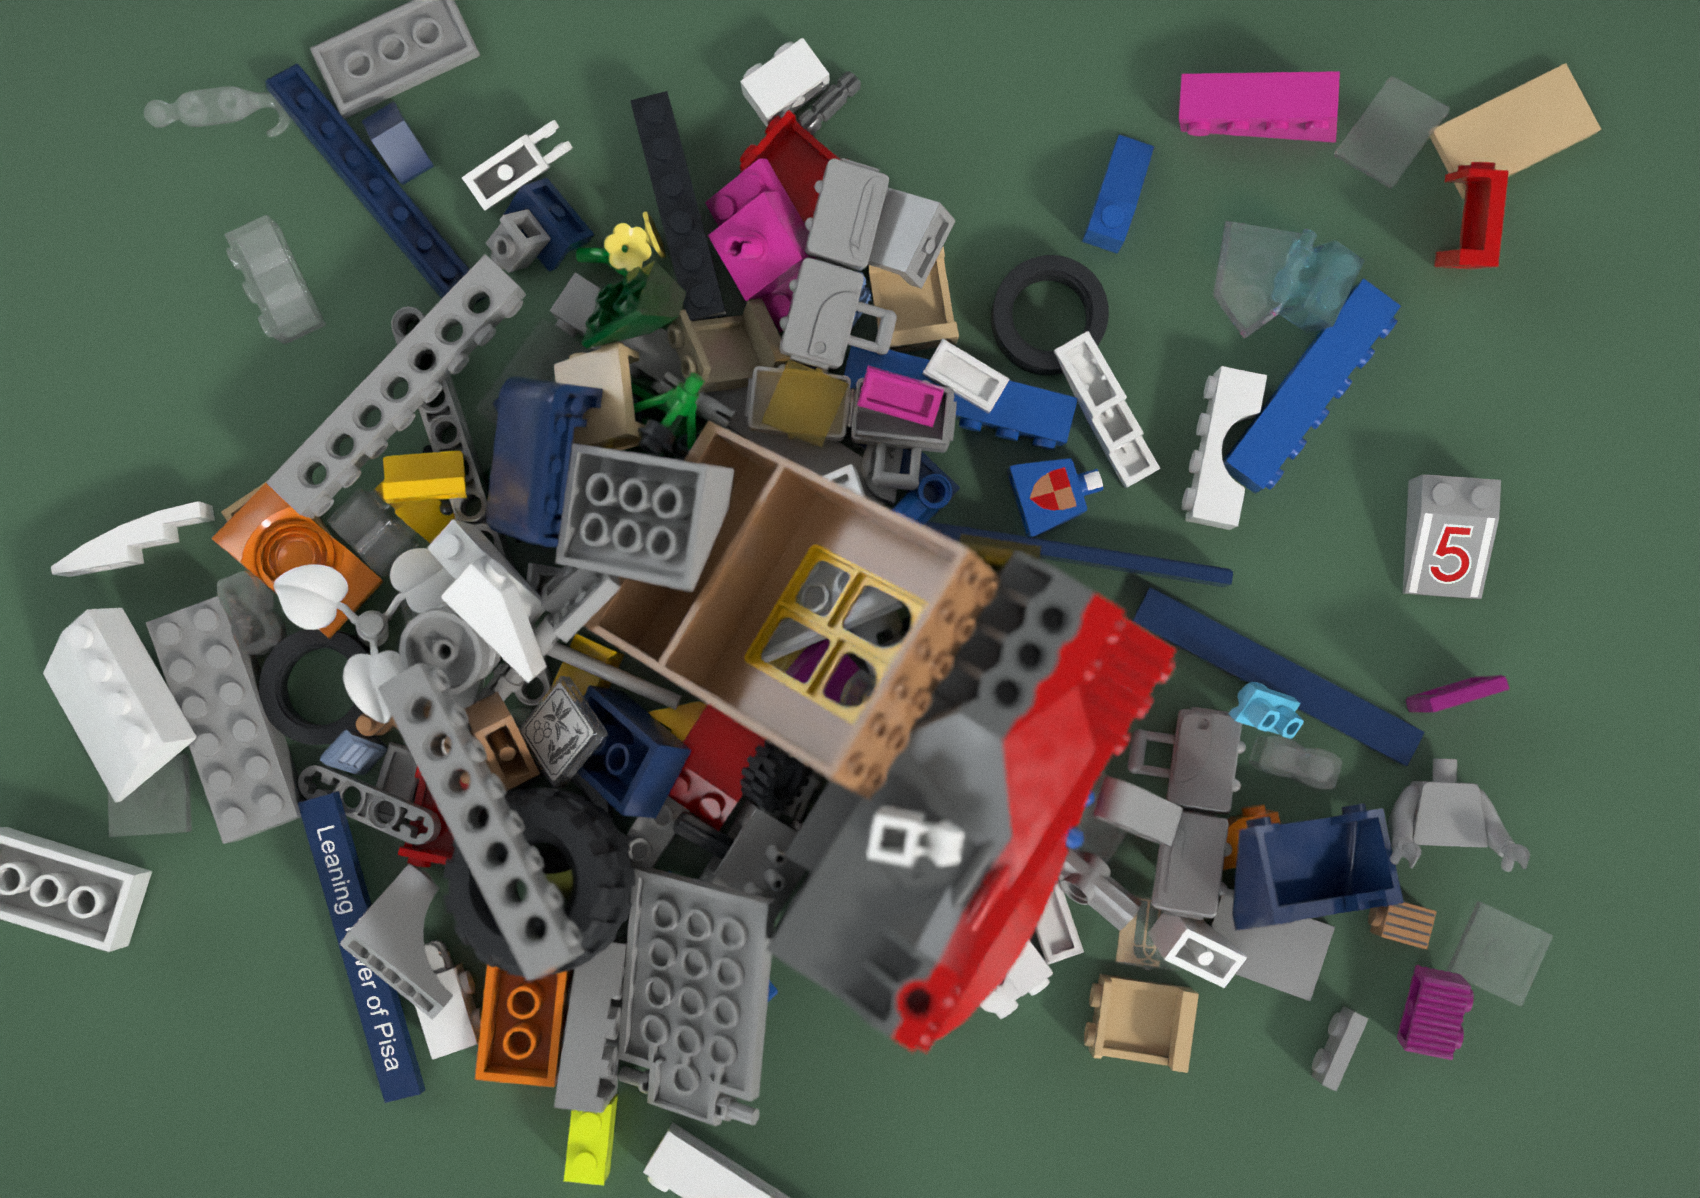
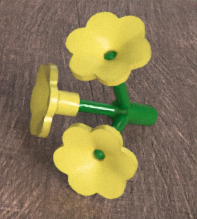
M648 211L643 212L644 230L640 227L631 228L626 223H620L614 227L613 234L605 238V248L580 247L576 251V259L580 263L607 264L625 277L635 267L642 268L643 261L648 260L651 256L650 246L656 250L661 258L666 257V253L655 222Z

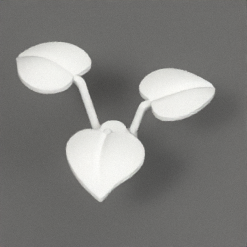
M417 548L408 550L394 561L390 571L391 584L401 593L394 598L385 613L382 614L378 611L370 610L358 616L347 605L340 602L348 592V584L346 579L337 570L328 566L314 564L299 566L285 572L275 580L273 587L284 613L294 624L309 630L324 628L334 621L337 609H339L350 619L351 623L356 625L358 639L364 645L370 647V655L356 654L348 660L343 674L345 688L361 711L380 723H387L392 715L378 687L405 671L399 653L384 651L378 654V647L384 644L388 638V621L392 619L395 610L405 598L410 609L419 614L445 602L441 595L456 579L428 549Z

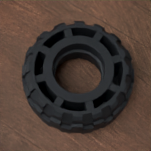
M552 788L521 789L506 793L504 798L510 810H514L524 824L525 830L522 833L529 846L537 843H550L562 852L569 863L572 873V891L563 912L567 919L573 921L578 927L582 936L580 944L584 953L546 976L572 970L591 961L593 957L605 950L617 937L616 933L622 922L628 918L633 904L630 903L631 888L635 886V867L631 868L628 852L631 849L624 833H619L613 824V818L602 807L594 805L586 797L570 791ZM485 807L480 810L478 816L479 822L483 827L489 821V813ZM454 838L453 847L455 850L452 858L446 859L443 877L448 879V895H444L447 913H453L457 925L454 927L455 932L463 944H470L475 949V953L478 955L477 958L490 967H498L508 971L507 974L525 977ZM503 843L499 845L497 850L498 859L502 864L505 863L508 857V849ZM516 885V894L520 898ZM538 917L535 922V930L542 938L546 934L547 926L544 919Z

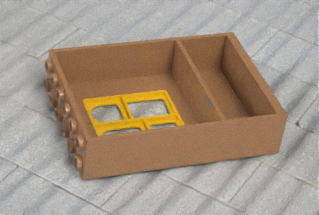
M708 421L684 461L734 469L728 511L693 591L618 576L621 588L583 626L821 773L870 800L874 792L883 785L887 770L896 755L907 745L909 733L916 721L929 708L931 696L941 679H944L951 671L953 659L963 642H966L973 634L975 622L984 607L994 599L997 585L1001 578L969 548ZM819 561H826L850 575L849 582L826 617L814 613L796 601L797 594ZM868 586H873L900 600L910 609L912 614L911 629L906 638L894 647L881 648L874 646L844 628L847 616L862 591ZM785 618H791L830 640V647L807 683L797 681L762 659L765 647L780 622ZM847 653H854L865 659L874 667L876 672V687L870 698L858 707L851 708L838 705L824 695L827 683Z

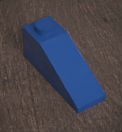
M1118 135L1082 242L1118 254L1129 230L1154 146Z

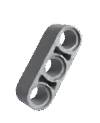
M1105 777L1093 816L1144 839L1171 847L1183 808L1130 783Z

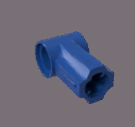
M931 474L919 479V486L915 490H910L891 510L923 526L940 508L948 504L952 497L951 484L942 475ZM925 484H932L937 489L938 500L936 503H930L925 499L923 495Z

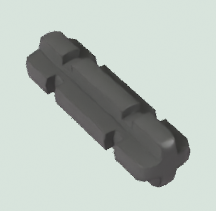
M845 72L837 80V85L833 84L812 104V110L807 109L798 118V124L811 135L822 127V121L827 122L847 102L848 96L853 97L860 90L861 82L852 72Z

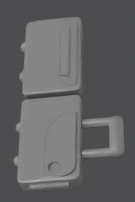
M844 158L841 160L831 159L826 165L823 180H819L815 184V190L819 195L813 218H808L805 222V227L809 230L805 253L816 259L805 258L800 265L797 279L790 282L789 288L793 292L787 317H783L779 323L780 327L784 330L779 351L781 354L789 356L790 360L828 370V368L837 369L842 365L847 344L875 352L879 355H885L889 351L897 315L892 310L859 302L864 276L859 272L851 270L852 268L861 271L868 265L889 177L886 174L880 173L877 168ZM856 311L881 318L875 342L850 335Z
M781 364L777 368L763 366L754 368L753 377L748 380L744 418H748V429L752 432L842 441L845 438L846 426H852L851 440L854 443L877 446L874 475L872 478L873 483L878 487L915 490L919 486L921 451L944 453L949 447V442L953 441L957 402H954V390L950 387H944V393L934 425L929 427L857 406L864 378L858 379L856 390H850L851 379L848 376L829 374L825 369H818L816 372L790 370L786 364ZM886 447L912 449L909 474L884 472Z
M1192 707L1191 710L1181 709L1178 713L1175 735L1137 729L1132 733L1127 765L1129 772L1132 774L1169 778L1166 800L1183 808L1172 846L1169 847L1162 844L1159 846L1152 906L1155 909L1163 910V914L1203 920V917L1213 918L1217 914L1219 896L1227 892V886L1221 882L1224 856L1232 853V846L1226 843L1229 824L1225 818L1217 817L1216 813L1228 814L1231 810L1233 792L1238 791L1241 787L1240 781L1235 779L1238 754L1243 753L1246 749L1245 743L1240 741L1242 723L1234 721L1227 711ZM1147 740L1174 744L1170 769L1143 765Z

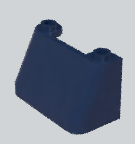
M517 376L510 377L505 381L499 392V409L488 502L485 510L486 520L491 530L532 544L558 547L574 426L586 427L587 419H582L585 412L591 408L601 409L603 389Z
M1365 803L1341 807L1343 815L1287 824H1271L1270 817L1247 820V828L1239 830L1232 909L1235 931L1404 903L1396 865L1390 861L1393 851L1383 808L1367 811Z

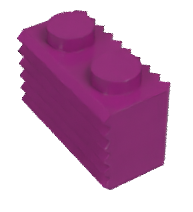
M1416 965L1397 1035V1040L1403 1049L1409 1052L1452 1060L1455 1049H1460L1463 1043L1464 1029L1461 1026L1465 1012H1470L1473 1006L1474 994L1470 984L1458 973Z

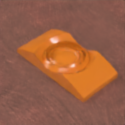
M267 483L211 538L274 593H276L273 587L275 580L285 572L304 565H324L337 570L346 579L348 592L340 602L347 605L355 613L383 583V580L350 550L329 535L311 518L299 515ZM337 609L334 621L318 630L330 639L349 618L341 610Z

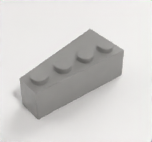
M617 936L605 950L593 957L591 961L574 969L573 982L569 983L567 991V1005H569L563 1030V1049L554 1108L602 1113L617 1093L620 1067L618 1049L627 937Z

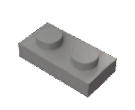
M1345 1006L1342 1007L1340 1013L1334 1014L1329 1023L1328 1034L1330 1036L1325 1048L1317 1051L1312 1062V1070H1314L1312 1077L1320 1084L1337 1091L1368 1018Z

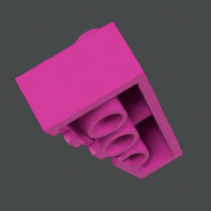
M1340 71L1182 74L1179 108L1181 131L1187 132L1192 136L1224 134L1336 143Z

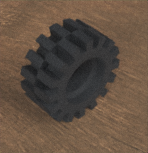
M766 739L764 740L765 746L758 745L755 748L757 754L754 757L750 755L747 759L750 765L749 767H743L741 774L745 777L740 779V785L743 787L741 791L745 796L766 811L775 813L776 810L778 812L783 811L785 804L790 807L794 803V796L798 798L803 792L800 789L802 786L808 785L810 780L806 776L812 775L813 768Z

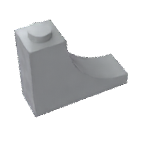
M409 863L349 930L340 945L433 1020L454 996L443 986L433 972L424 946L423 930L426 912L440 887L434 883L432 877L426 871L416 869Z

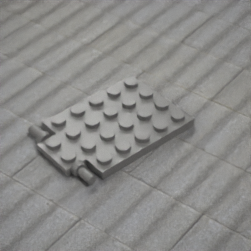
M646 866L635 868V886L631 888L630 903L633 904L629 912L618 1059L649 1069L643 1072L623 1066L619 1072V1080L639 1087L641 1093L648 1095L647 1103L714 1126L720 1125L722 1120L730 1121L732 1118L751 1125H755L758 1121L759 1110L738 1103L735 1097L747 1101H752L759 1097L772 956L766 949L774 933L777 900Z

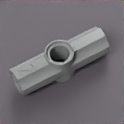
M1069 848L1058 878L1061 881V889L1073 901L1082 905H1090L1120 931L1134 918L1142 902L1110 876V869L1102 859L1092 853H1082L1077 848Z

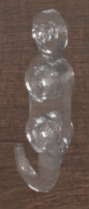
M232 86L189 91L179 96L177 101L172 104L162 100H152L144 108L145 119L156 128L166 127L174 120H180L190 127L232 123L244 119L260 108L268 107L274 108L279 114L278 124L267 131L268 137L280 135L287 129L290 123V116L271 93H256Z

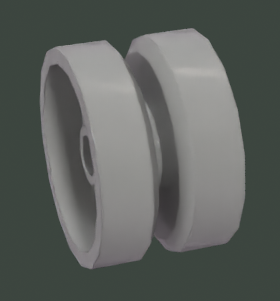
M446 602L422 612L409 621L400 639L399 654L403 669L407 670L418 662L439 667L446 674L450 682V688H448L450 695L463 692L494 672L502 659Z

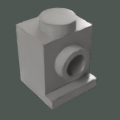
M526 209L503 215L499 220L501 224L487 240L486 244L492 251L491 260L501 269L510 273L529 267L551 238L530 210ZM521 229L525 231L529 238H526L524 236V234L521 232Z

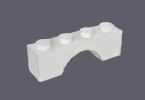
M1221 366L1213 376H1208L1203 395L1204 398L1209 399L1207 411L1200 414L1196 435L1202 436L1199 451H1193L1189 465V472L1194 473L1192 488H1186L1182 500V510L1187 511L1185 521L1227 530L1238 526L1245 488L1228 474L1222 460V443L1227 431L1233 424L1250 420L1260 413L1267 375Z

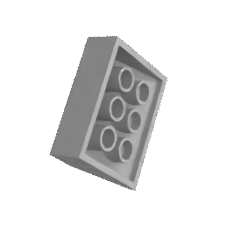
M572 443L555 563L693 591L728 511L734 469Z

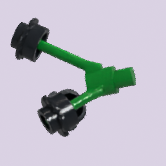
M691 372L684 383L680 382L676 388L638 402L632 395L635 422H641L643 410L666 403L670 408L661 424L649 420L644 428H638L637 431L641 438L639 445L644 450L657 457L661 453H671L673 451L676 460H685L700 435L696 434L695 420L696 401L699 398L698 391L705 382L700 375ZM677 415L686 416L687 434L680 436L676 440V447L672 449L671 445L676 437L669 430V427Z

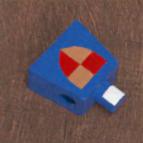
M1071 458L1017 464L1010 466L1006 471L1026 537L1035 538L1080 516L1087 511L1084 496L1103 491V483L1099 471L1093 469L1077 474Z

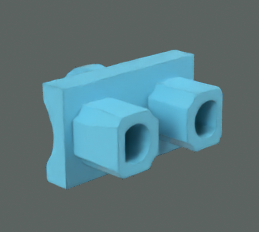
M1250 682L1238 692L1239 705L1231 709L1228 714L1236 722L1256 727L1262 731L1280 734L1282 737L1289 739L1296 735L1304 723V720L1295 712L1301 704L1292 696L1268 689L1265 685L1258 682Z

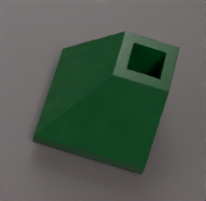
M656 261L651 262L642 269L635 267L621 282L614 286L612 284L606 285L596 295V306L585 323L587 329L581 344L588 349L651 334L679 317L686 292Z

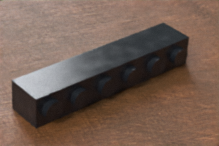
M664 91L630 100L677 282L686 292L683 302L684 309L690 321L727 317L668 92Z

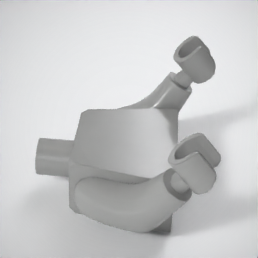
M1433 758L1432 781H1412L1397 798L1389 816L1387 828L1391 846L1394 850L1390 856V861L1393 864H1398L1401 857H1405L1409 861V867L1413 868L1421 856V849L1418 845L1485 848L1489 846L1496 854L1503 857L1501 867L1504 871H1512L1514 861L1520 863L1522 869L1527 867L1530 858L1529 850L1523 845L1515 844L1486 793L1479 788L1478 784L1457 782V759Z

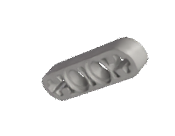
M324 765L309 766L299 776V790L307 799L339 791L346 816L410 844L431 843L440 834V819L432 810L388 791L381 790L374 785L332 767ZM314 776H321L322 782L337 786L333 791L329 789L316 790L317 785L312 782ZM351 786L356 787L361 793V801L355 808L348 807L344 802L345 791ZM384 801L391 802L395 807V817L389 823H384L378 816V808ZM405 818L412 821L425 818L423 825L428 827V832L417 835V827L402 823Z

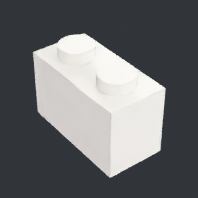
M803 37L794 44L793 42H787L775 52L773 59L764 65L758 63L752 66L744 74V79L740 81L744 97L766 127L776 116L783 117L788 110L794 113L830 87L828 71Z

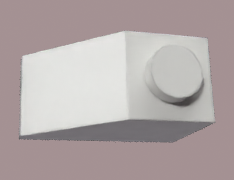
M1162 913L1148 932L1164 960L1223 988L1226 987L1247 959L1241 950L1203 920Z

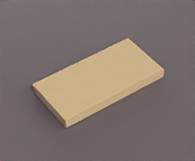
M1565 63L1432 129L1428 135L1449 173L1458 171L1459 165H1471V162L1496 163L1495 170H1509V177L1596 134L1601 128ZM1454 183L1462 199H1464L1465 184Z

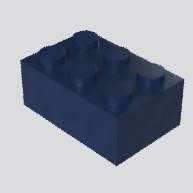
M589 685L578 709L593 730V735L568 765L622 815L656 819L691 749L625 692Z

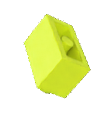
M615 1094L602 1113L571 1110L564 1181L604 1185L610 1173L618 1094Z

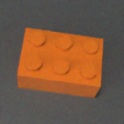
M487 965L475 1080L555 1087L558 1083L563 1049V1030L569 1005H567V991L569 983L572 982L573 969L527 981L526 977L507 974L508 971Z

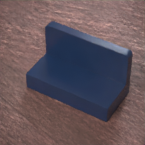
M547 177L521 186L504 213L506 215L529 209L551 238L537 256L548 271L557 269L568 252L587 245L595 235ZM521 229V232L524 234V236L526 238H529L525 231Z

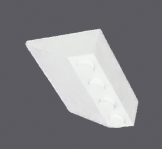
M123 608L87 609L61 633L43 674L114 801L120 802L197 737Z

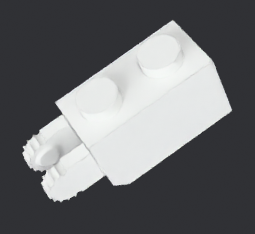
M555 120L530 136L525 134L462 177L484 211L489 210L520 189L521 186L526 185L551 168L549 164L573 149L569 141L562 142L543 157L536 147V143L550 137L559 128Z
M438 939L425 944L426 955L439 981L454 996L433 1020L416 1007L432 1060L477 1045L479 1043L482 1009H476L472 994L475 993V984L469 971L464 972L462 963L453 965L450 953L447 951L448 947L445 946L446 943H442Z

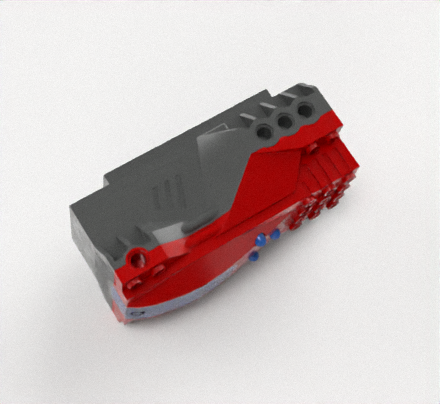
M1017 550L1001 565L996 573L1001 580L997 585L994 599L984 607L975 622L973 634L966 642H963L954 657L951 671L944 679H941L931 696L929 708L918 718L912 727L907 745L894 758L887 770L883 785L868 800L831 779L785 853V856L810 872L776 924L766 951L838 996L868 1024L912 1052L919 1048L928 1053L934 1041L944 1037L966 1021L1004 980L1019 959L1042 918L1061 873L1069 848H1078L1083 843V833L1076 827L1080 822L1084 808L1094 802L1095 794L1091 790L1093 784L1113 753L1120 755L1128 744L1132 734L1127 732V729L1133 719L1137 717L1141 720L1149 710L1154 700L1149 694L1158 681L1163 684L1176 665V662L1171 660L1176 649L1123 617L1124 610L1054 566ZM884 805L924 813V821L936 824L942 823V821L952 822V825H956L959 829L965 831L964 839L961 840L962 848L959 850L961 853L960 862L938 866L935 865V861L929 859V855L918 854V857L910 867L868 858L875 814Z

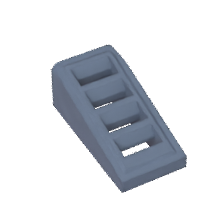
M357 729L344 730L320 756V760L327 766L356 775H365L387 752L388 747L376 735L365 736L359 733Z

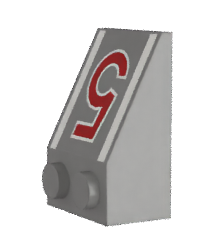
M1425 474L1409 480L1403 594L1482 599L1499 522L1501 480Z

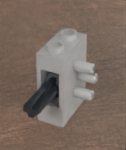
M747 799L726 834L688 812H682L675 820L673 831L676 834L713 854L698 880L777 900L775 920L806 871V868L785 856L787 848L803 823L793 819L792 823L789 824L779 818L782 812L777 810L775 813H770Z

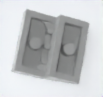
M565 565L542 588L541 606L554 616V634L566 643L621 588L619 577Z

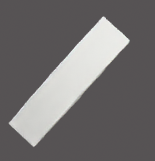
M1089 331L1055 349L1054 353L1075 397L1078 398L1077 401L1124 488H1128L1159 470L1158 463L1141 436L1144 433L1125 402L1127 397Z
M197 501L160 510L122 524L83 544L51 566L52 574L73 577L144 564L142 549L179 542L177 527L215 521L213 506Z

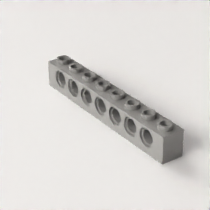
M484 254L266 483L299 515L311 519L315 515L317 517L323 515L333 505L334 495L342 487L347 488L359 478L361 475L359 469L369 459H376L388 447L387 440L397 430L402 431L412 423L416 416L414 412L423 402L429 403L438 396L442 390V382L451 373L455 375L467 365L470 359L468 355L478 345L482 347L496 334L495 327L505 317L511 318L520 310L523 305L522 299L526 296V293ZM483 297L490 298V306L485 312L474 313V304L478 299ZM461 325L463 327L462 336L457 341L448 342L447 333L450 328ZM435 353L436 361L433 367L428 370H421V359L426 354ZM402 381H407V394L400 399H395L393 395L395 386ZM379 409L381 412L380 422L376 426L369 428L366 423L368 414L373 410ZM352 437L354 442L352 451L346 456H341L339 451L341 442L346 438ZM319 466H324L326 477L323 482L315 485L312 479L313 472Z
M418 662L379 686L378 690L527 981L544 977L584 953L580 944L582 942L581 933L576 924L568 920L561 908L563 904L561 894L552 883H548L542 871L544 864L540 854L534 847L529 846L522 833L525 830L524 824L520 816L514 810H510L504 798L506 790L502 781L497 775L491 773L485 762L487 753L478 739L472 737L466 725L469 722L466 712L451 697L448 691L450 682L446 674L435 665ZM430 700L433 705V712L426 719L424 716V706ZM448 735L451 739V749L445 755L442 750V742ZM467 771L470 776V784L464 791L460 785V778L463 772ZM483 807L489 813V821L485 827L480 824L478 818L479 812ZM501 843L505 844L508 849V857L504 864L499 861L497 856V850ZM520 879L527 886V895L523 901L516 894V885ZM539 916L544 919L547 926V931L543 938L535 930V922Z

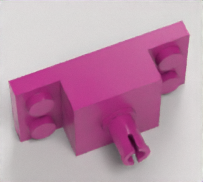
M758 159L705 202L719 226L708 237L745 301L762 298L779 332H783L784 330L780 327L779 323L783 317H787L793 296L789 284L792 280L797 279L800 265L805 258H816L805 253L809 231L767 159Z

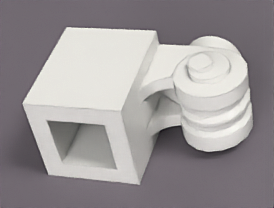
M883 805L874 816L868 858L911 867L918 854L929 855V859L935 861V865L938 866L958 863L961 858V853L959 852L962 848L961 840L964 839L965 831L959 829L956 825H952L950 821H942V823L938 824L924 821V813Z
M1030 940L1004 980L980 1004L985 1011L996 1013L999 1019L1008 1016L1019 1006L1015 1000L1020 996L1023 997L1028 992L1033 996L1050 983L1048 977L1053 972Z

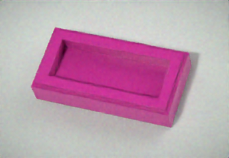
M868 365L857 406L933 427L944 393V387Z

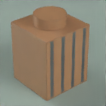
M1408 902L1370 908L1368 923L1371 925L1370 932L1383 938L1427 950L1437 911Z

